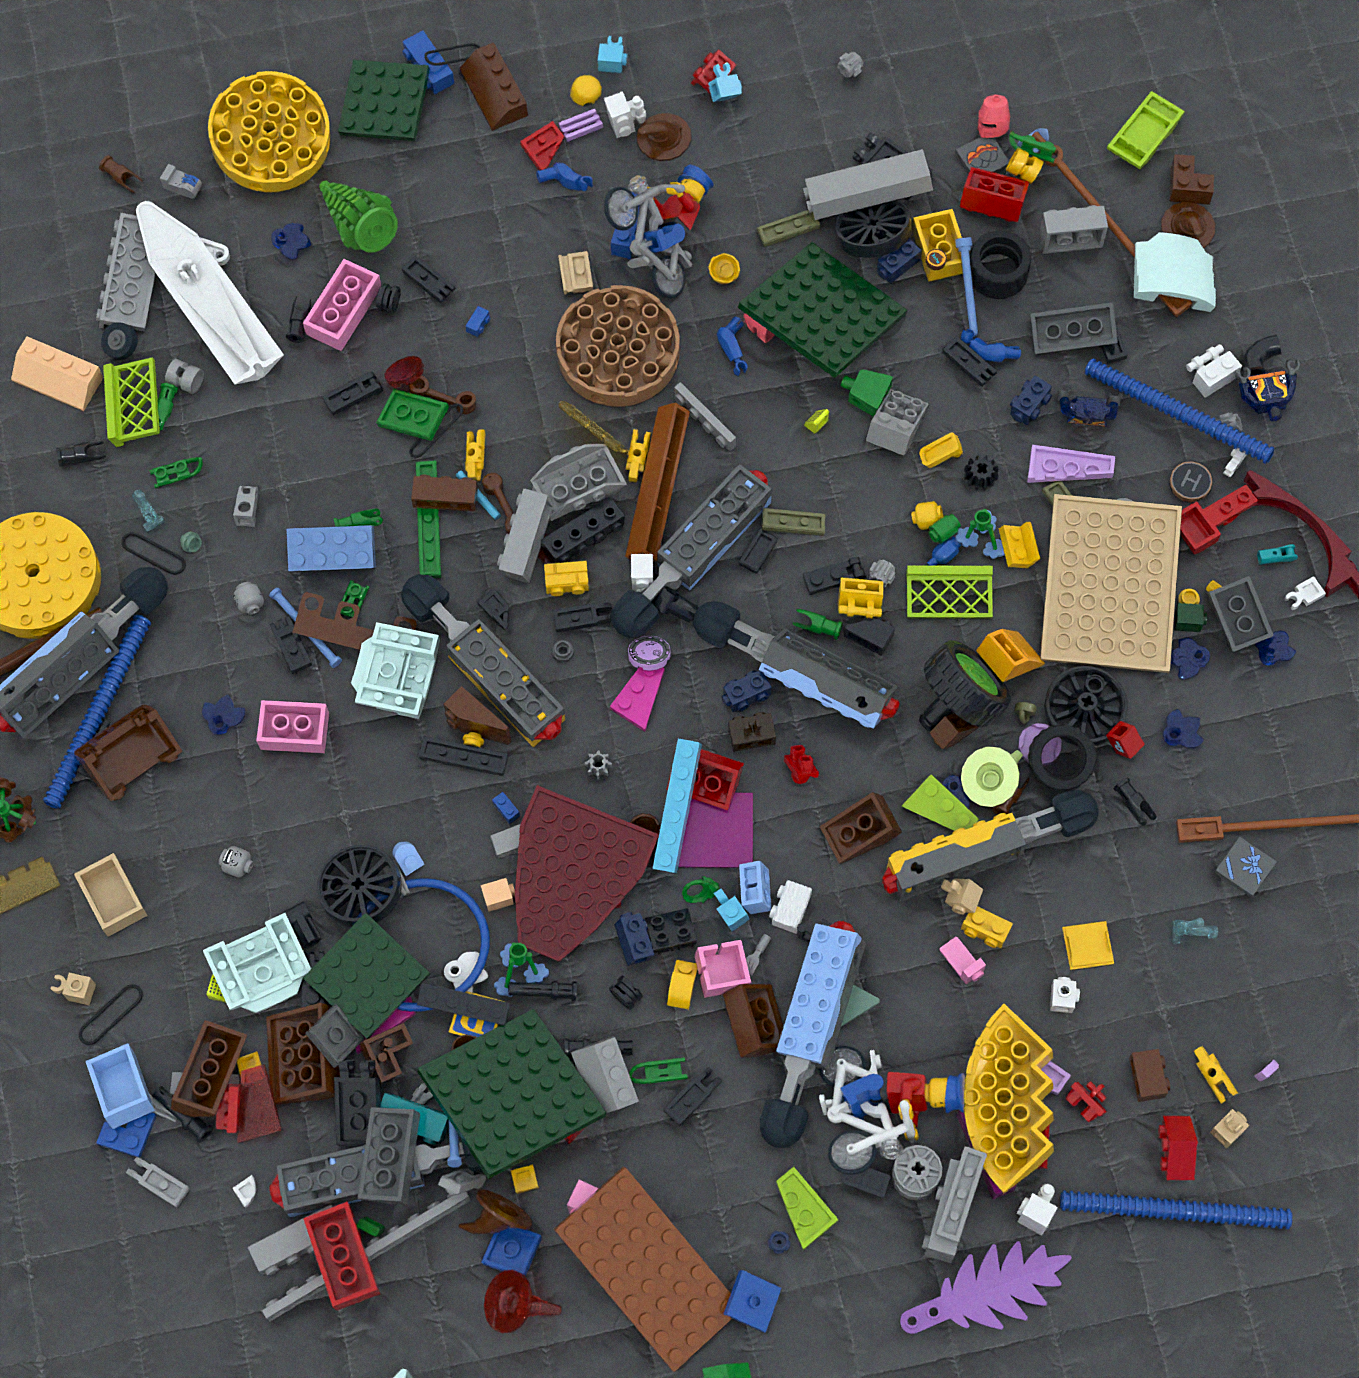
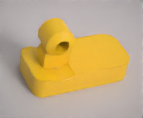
M949 433L926 445L919 452L922 463L928 468H932L948 460L950 457H960L963 454L959 438L954 433Z

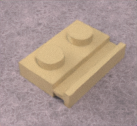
M588 252L567 254L568 256L558 255L564 295L568 292L592 291L593 284Z

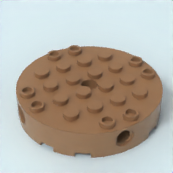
M613 285L611 288L592 290L584 294L583 298L575 304L572 303L559 322L556 334L558 364L563 377L571 388L592 402L614 407L641 403L652 398L665 388L677 369L680 356V339L676 320L669 308L667 309L660 302L659 298L645 290L623 285Z

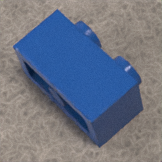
M478 306L465 326L466 332L478 337L483 332L485 324H488L490 321L489 311Z
M504 792L492 799L493 805L509 824L520 817L519 811Z

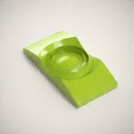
M1151 91L1109 143L1107 149L1141 169L1153 157L1161 143L1171 134L1185 111Z

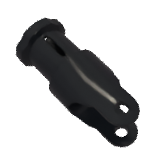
M296 296L289 319L291 324L290 330L287 332L286 338L291 342L300 343L304 341L303 322L310 313L311 299L308 309L306 311H299L295 307Z
M104 442L74 445L73 448L67 449L56 448L59 466H63L65 463H83L105 458L106 455L95 457L86 455L88 448L104 444Z
M1128 777L1113 788L1123 798L1125 806L1140 825L1145 826L1147 824V820L1141 811L1145 812L1151 820L1156 819V813L1143 795L1134 789Z

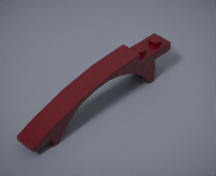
M1249 470L1246 473L1244 482L1258 499V503L1254 506H1270L1285 510L1303 520L1319 537L1328 560V578L1324 589L1325 596L1329 597L1348 585L1359 599V572L1356 565L1348 560L1352 551L1324 521L1298 499L1268 479Z

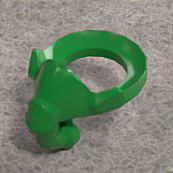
M702 876L701 879L686 884L682 890V896L689 903H705L708 898L715 896L714 893L720 887L713 879ZM691 886H703L699 894L694 896L687 894Z

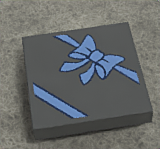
M1239 837L1215 873L1252 898L1277 861Z

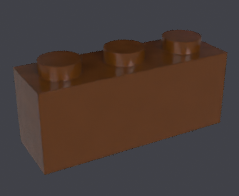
M429 475L414 476L411 496L413 508L476 512L477 480L468 477L453 479L449 476H442L440 478Z

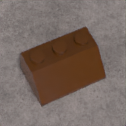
M740 984L723 993L740 1057H758L777 1052L784 1026L771 984Z

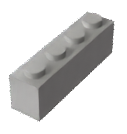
M330 1204L313 1214L332 1208L333 1206L332 1204ZM303 1219L248 1247L262 1276L265 1274L267 1276L275 1274L280 1270L279 1267L286 1263L291 1265L301 1259L300 1256L307 1252L309 1254L314 1253Z

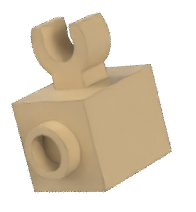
M954 878L952 882L944 879L941 888L948 892L945 903L952 907V911L962 915L965 913H975L983 889L970 879Z
M69 973L66 980L61 975L54 976L55 980L61 981L59 987L51 986V990L54 993H62L68 1001L90 1005L96 986L91 977Z
M1232 1109L1210 1133L1227 1149L1249 1125L1246 1123L1247 1119L1243 1114Z

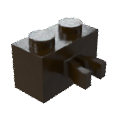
M759 712L751 717L737 716L728 721L733 752L776 744V734L771 713Z

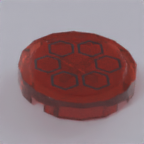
M418 356L402 358L386 370L384 374L385 380L391 387L398 388L403 383L409 385L423 374L424 363Z

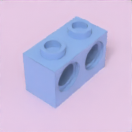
M761 861L739 864L742 907L750 914L771 911L769 869Z

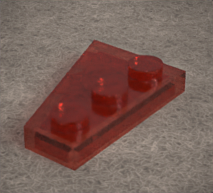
M265 1064L242 1070L237 1143L282 1131Z

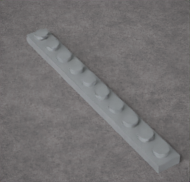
M467 1192L458 1195L448 1194V1199L441 1203L439 1201L434 1202L427 1207L428 1211L421 1215L419 1213L414 1214L407 1219L408 1223L401 1227L399 1225L394 1226L387 1231L388 1235L381 1239L377 1237L368 1242V1247L365 1250L369 1262L471 1201ZM315 1274L306 1280L307 1284L302 1287L295 1286L286 1292L287 1296L278 1300L276 1298L265 1305L266 1308L262 1310L266 1319L271 1322L324 1290L326 1285L323 1276Z

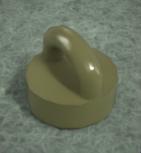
M1018 702L1015 704L1014 713L1019 715L1021 723L1027 724L1030 716L1036 715L1037 707L1031 703Z

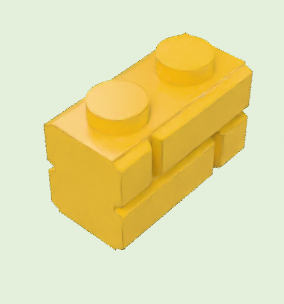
M586 561L544 564L547 594L561 596L564 593L572 592V594L580 595L585 591H589Z

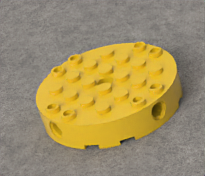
M265 71L257 72L256 75L248 77L243 76L232 82L230 87L219 94L209 115V139L216 162L229 178L248 189L261 192H281L295 188L309 180L320 169L327 157L330 146V127L324 103L319 95L308 87L304 81L292 75Z
M44 512L20 514L1 522L0 630L20 638L38 639L70 622L81 611L87 614L99 593L101 567L98 556L86 534L68 519Z

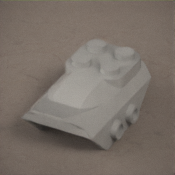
M584 444L573 447L568 453L551 458L531 479L532 491L548 495L554 503L550 516L551 521L573 510H581L590 502H599L618 493L622 487L627 485L606 444Z

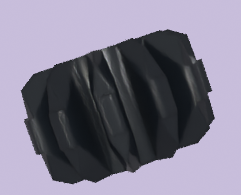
M977 455L975 460L970 458L968 465L964 466V480H968V486L975 485L976 491L979 487H982L985 491L987 486L993 487L995 481L998 480L999 467L995 466L994 459L988 461L987 455L983 459Z

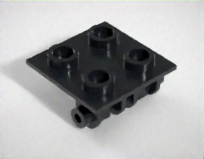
M688 908L645 918L654 953L659 955L668 952V948L672 952L675 946L680 950V945L682 948L697 944Z

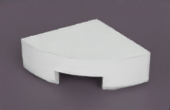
M252 1175L233 1187L245 1208L252 1203L256 1195V1182Z

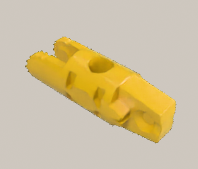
M483 429L478 430L476 442L472 431L467 432L465 470L468 473V478L477 480V482L480 481L481 472L484 468L485 430Z
M633 429L626 470H630L629 482L637 483L639 472H644L651 432H646L644 444L637 443L638 430Z
M1202 1046L1194 1050L1200 1061L1196 1065L1219 1102L1223 1103L1226 1101L1224 1094L1218 1088V1085L1223 1082L1229 1093L1233 1096L1238 1093L1222 1069L1213 1053L1208 1055ZM1215 1069L1216 1075L1212 1077L1211 1072Z

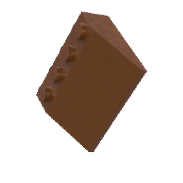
M318 1003L266 1017L271 1105L324 1100L335 1097L334 1077L340 1076L339 1065L334 1068L305 1034L332 1007L331 1005Z

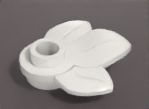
M478 952L463 953L458 960L450 961L446 964L444 975L448 981L454 983L455 989L467 979L474 969L479 957ZM453 968H458L459 972L457 974H452L451 970ZM484 968L474 984L480 983L488 978V974L484 970ZM473 986L467 991L472 992Z

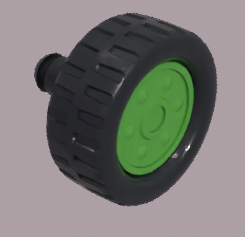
M955 640L947 641L925 662V677L932 690L938 696L924 710L923 715L921 714L919 717L920 724L926 730L932 731L945 716L955 713L961 719L974 726L986 727L1009 706L1011 697L1006 684L996 676L983 658L969 646Z

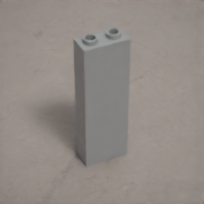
M923 149L805 179L807 187L803 188L806 200L810 199L806 201L809 213L813 212L815 220L933 191L931 176Z

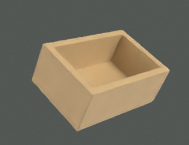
M114 853L74 874L100 926L108 937L148 916Z

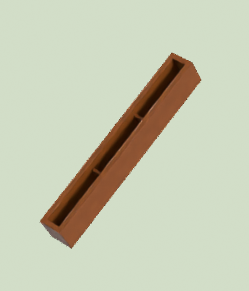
M676 402L658 407L625 557L630 560L631 554H653V562L657 561V552L662 542L690 411Z

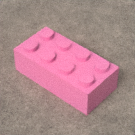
M343 259L303 322L306 335L342 351L378 294L381 287L379 275Z

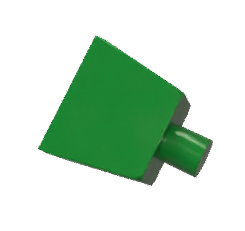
M862 369L859 371L856 379L845 375L841 382V387L850 390L848 401L874 417L892 387L893 376Z

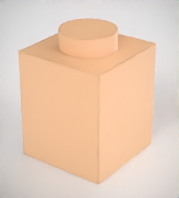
M506 878L481 885L488 912L514 904L512 897H515V890L513 884L508 885Z

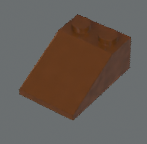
M462 686L443 704L444 714L447 717L446 722L454 730L458 728L465 734L475 732L480 734L481 738L506 745L511 743L509 727Z
M874 792L820 826L839 864L875 849L902 833L884 797Z

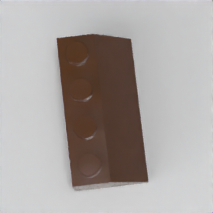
M493 42L476 49L460 67V71L491 130H496L527 117V103L495 43Z
M204 1020L172 1097L171 1110L191 1117L215 1116L246 1041L247 1034Z

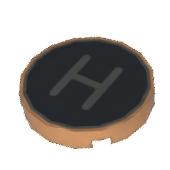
M1183 462L1172 471L1169 483L1176 497L1182 501L1195 502L1196 500L1204 499L1208 495L1212 485V477L1207 468L1200 463Z

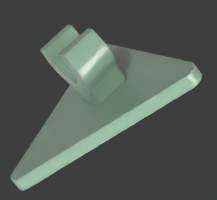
M853 985L842 1026L878 1005L880 999Z

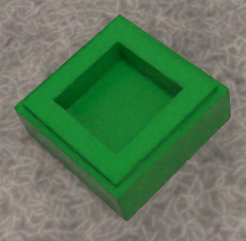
M367 1216L359 1219L357 1223L358 1228L375 1237L382 1235L385 1229L384 1225Z

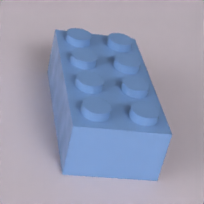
M374 525L286 529L288 571L376 567Z

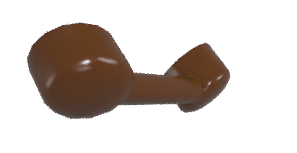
M414 375L409 379V391L412 394L423 397L428 396L450 405L459 403L463 406L462 414H470L476 409V395L471 391L461 392L455 398L430 389L429 381L422 375Z
M489 473L482 479L483 490L486 494L495 495L507 517L505 521L506 533L510 534L512 527L510 526V520L513 511L502 492V477L497 473Z

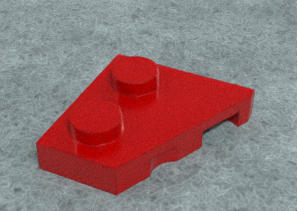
M552 121L520 141V145L538 170L548 168L564 140V135Z

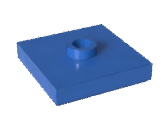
M508 1228L494 1233L481 1263L524 1280L542 1240V1236L519 1228Z
M739 1270L724 1315L756 1330L766 1332L781 1288L748 1272Z

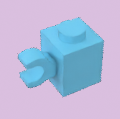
M608 36V44H600L598 71L622 73L623 65L626 66L627 54L624 53L622 37H619L617 43H613L611 36Z
M728 63L723 65L724 71L720 70L719 64L713 67L717 78L708 83L713 102L734 99L742 94V85L740 80H738L737 74L727 76L730 72V65Z
M722 889L714 893L721 904L717 911L731 932L750 920L735 896L729 900Z

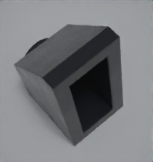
M873 618L847 625L844 637L882 656L894 636L895 627L887 620Z

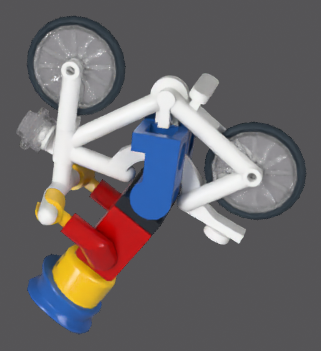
M849 1046L835 1047L828 1071L819 1069L822 1080L834 1087L833 1099L825 1100L824 1094L819 1095L823 1114L827 1115L828 1119L833 1123L842 1121L873 1135L869 1136L856 1130L839 1134L833 1139L828 1149V1158L831 1165L843 1174L853 1175L862 1173L873 1164L876 1157V1149L881 1147L880 1154L887 1159L898 1158L903 1153V1147L900 1145L897 1137L904 1133L906 1140H909V1142L913 1143L919 1139L916 1129L918 1126V1115L921 1111L928 1109V1102L934 1108H945L946 1113L953 1110L964 1112V1073H960L958 1076L949 1075L948 1078H932L929 1084H927L926 1077L923 1074L881 1072L880 1076L877 1069L882 1068L880 1055H875L874 1050L870 1051L871 1068L867 1071L865 1058L860 1051ZM889 1113H899L903 1123L894 1127ZM868 1114L874 1118H881L884 1129L864 1121L863 1116Z

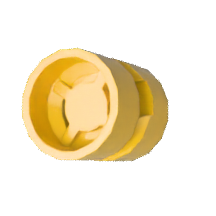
M1017 148L1006 167V171L1015 176L1020 175V179L1029 181V184H1031L1040 172L1043 161L1035 156L1029 157L1028 152Z

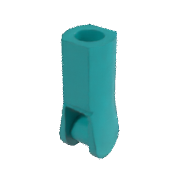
M1290 544L1277 548L1258 550L1257 558L1259 565L1297 560L1298 556L1294 553L1295 545Z

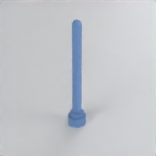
M967 237L955 239L956 248L961 252L969 329L975 332L973 336L975 337L978 335L969 257L972 238Z

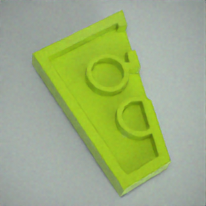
M932 774L902 805V807L954 831L959 828L969 829L980 820Z
M795 1167L791 1168L776 1181L802 1250H804L837 1223L838 1218Z

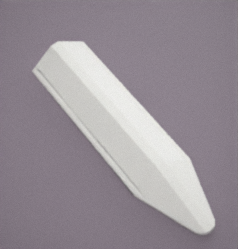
M144 201L140 203L136 208V214L149 264L233 383L240 384L256 381L266 376L284 354L198 234L152 202Z

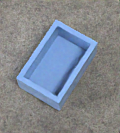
M128 1043L86 1061L104 1118L112 1129L155 1111L137 1057Z

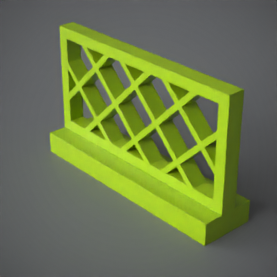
M148 358L118 366H113L111 363L103 365L108 440L116 447L123 446L125 441L160 434L155 360ZM149 365V371L145 376L138 373L143 366ZM130 370L131 374L125 381L122 380L121 372ZM137 375L141 378V381L134 388L130 385V382ZM147 382L150 384V389L144 395L140 390ZM128 386L133 391L124 399L122 392ZM138 393L143 398L135 406L130 402ZM149 401L152 407L145 413L141 408ZM130 405L134 409L126 418L123 415V411ZM140 412L144 417L138 424L132 422V419ZM148 419L153 421L152 429H142ZM129 423L135 426L130 434L124 435V430Z
M907 566V618L992 619L993 566ZM911 581H920L925 588L917 594L911 588ZM936 581H941L947 586L940 594L931 587ZM957 581H963L968 586L961 595L952 587ZM978 581H987V590L981 595L973 586ZM927 589L936 596L929 605L920 597ZM949 589L958 597L951 605L942 598ZM970 589L979 597L972 605L963 598ZM918 599L926 608L921 613H912V604ZM938 600L947 607L942 613H936L931 608ZM959 600L968 607L964 613H958L952 608ZM982 600L988 606V613H979L974 606Z

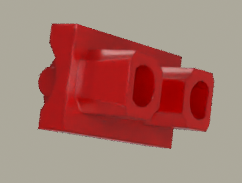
M791 746L790 755H784V762L792 772L791 777L793 781L797 784L806 783L810 777L817 778L819 772L813 765V758L805 754L804 746Z
M1090 1081L1086 1087L1091 1093L1079 1082H1075L1071 1086L1073 1089L1069 1092L1066 1099L1074 1107L1082 1099L1089 1105L1080 1113L1088 1122H1091L1098 1116H1103L1107 1112L1095 1099L1097 1097L1101 1102L1106 1099V1096L1101 1092L1105 1088L1102 1083L1096 1087Z

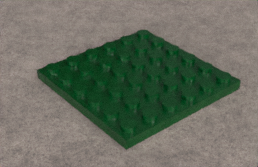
M813 242L808 244L740 301L738 309L834 378L901 320L907 312V309Z
M534 1009L418 1067L417 1073L488 1179L606 1116V1111Z

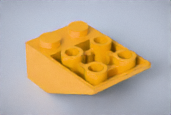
M1000 629L992 632L985 637L976 650L1002 682L1045 664L1036 651L1017 631Z

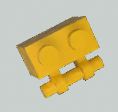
M841 578L838 593L839 614H847L848 617L861 615L870 619L882 616L883 581Z

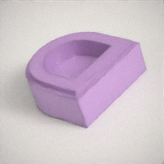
M1274 1059L1271 1060L1254 1077L1259 1082H1262L1279 1068V1064Z

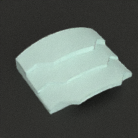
M1159 232L1149 241L1136 242L1134 298L1154 301L1159 294L1192 300L1191 309L1211 312L1215 308L1216 300L1213 257L1205 252L1197 239L1178 234Z
M376 622L373 636L361 645L356 669L351 681L352 686L357 692L355 703L419 719L435 668L440 642L439 635Z
M285 913L266 921V927L227 945L222 941L203 950L230 1010L242 1007L258 1013L298 994L303 977L311 970V967Z

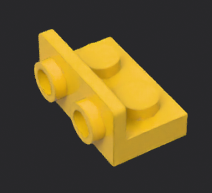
M1025 522L1020 527L1003 525L999 528L1008 567L1029 568L1040 560L1031 522Z
M977 906L975 913H968L961 930L971 938L978 937L984 940V943L989 947L1002 948L1013 923Z

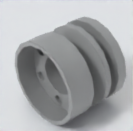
M913 1145L901 1151L892 1169L894 1188L900 1195L910 1200H921L929 1197L936 1190L942 1176L940 1158L933 1150L921 1145ZM915 1166H919V1170H923L920 1175L913 1171Z

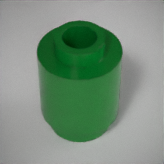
M953 514L945 515L929 526L930 531L928 534L935 543L939 542L942 544L955 535L958 529L961 528V525Z

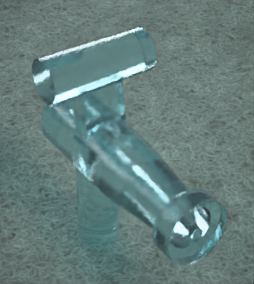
M135 490L132 493V498L137 502L139 510L147 523L143 524L146 532L165 523L162 515L157 517V513L146 499L145 493L142 490Z
M1200 917L1192 921H1171L1173 944H1180L1181 936L1185 934L1208 936L1211 939H1215L1218 935L1217 926L1204 925V920Z

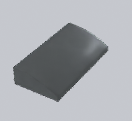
M1113 302L1031 313L1035 355L1118 344Z
M371 1107L358 1193L359 1200L408 1205L420 1113L416 1110Z

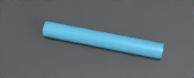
M462 470L456 474L458 479L467 477ZM478 489V502L494 520L500 518L501 514Z

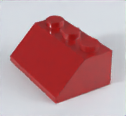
M971 167L959 207L967 211H976L987 216L1003 218L1006 221L1018 222L1030 182Z
M701 749L692 799L728 810L739 784L744 763ZM669 777V781H668V785H667L666 790H668V787H669L670 777Z

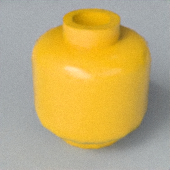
M935 501L918 503L915 511L912 512L913 524H917L921 530L929 529V526L943 517L942 507Z

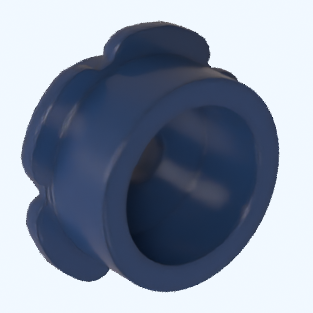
M775 1231L770 1235L768 1246L770 1249H773L774 1253L782 1254L790 1248L791 1242L786 1232Z

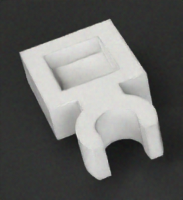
M1239 448L1237 450L1233 449L1230 454L1233 458L1225 467L1226 470L1223 474L1228 477L1233 475L1236 468L1239 467L1246 457L1245 451L1240 452Z
M1313 576L1297 585L1294 589L1296 592L1288 593L1284 600L1294 599L1296 603L1291 606V610H1296L1301 602L1308 606L1324 597L1326 593Z

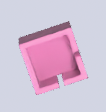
M741 940L722 943L719 950L717 944L697 948L694 956L698 973L702 974L700 982L704 998L722 995L740 984H751Z

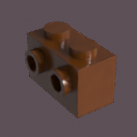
M1159 1049L1133 1052L1129 1057L1138 1102L1165 1098L1168 1091H1170V1082L1168 1077L1164 1076L1163 1069L1166 1068L1164 1056L1160 1055Z

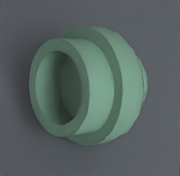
M190 531L182 535L180 543L184 551L191 553L200 549L202 540L197 533Z

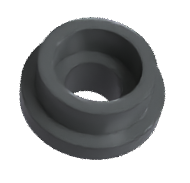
M561 640L554 644L552 653L555 659L567 661L573 656L574 649L570 642ZM562 649L567 650L565 654L559 653Z

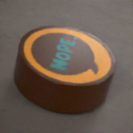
M933 249L927 253L926 265L931 270H941L946 265L947 257L942 250Z

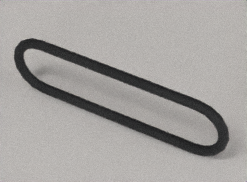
M467 43L430 50L424 54V58L427 63L433 66L466 61L469 57L434 63L427 58V55L462 47L475 46L481 48V46L475 43Z
M453 404L448 408L446 414L454 407H460V412L420 454L413 455V449L422 438H419L410 448V456L412 458H419L424 455L458 420L463 413V406L461 404Z
M135 532L126 533L122 537V547L132 554L173 575L184 571L186 562L180 555ZM129 535H135L179 558L183 563L182 568L178 571H171L126 547L124 544L125 538Z
M130 984L117 993L82 1026L79 1031L81 1042L86 1045L98 1042L140 1002L143 995L141 988ZM128 988H136L139 991V998L95 1040L88 1042L83 1039V1030Z

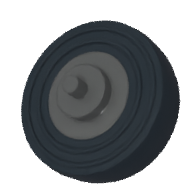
M122 322L109 325L104 330L101 338L103 351L109 357L117 360L130 357L134 353L138 342L135 330Z

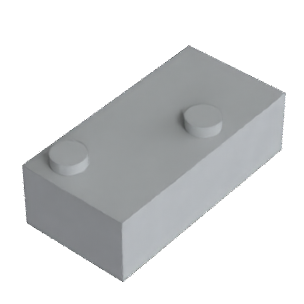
M951 1159L949 1162L943 1186H938L935 1200H939L930 1236L925 1235L922 1248L926 1249L924 1256L947 1263H952L958 1243L938 1237L936 1233L960 1162L955 1159Z

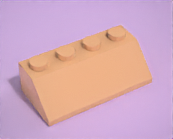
M26 336L16 353L11 380L84 411L103 380V375L99 366Z

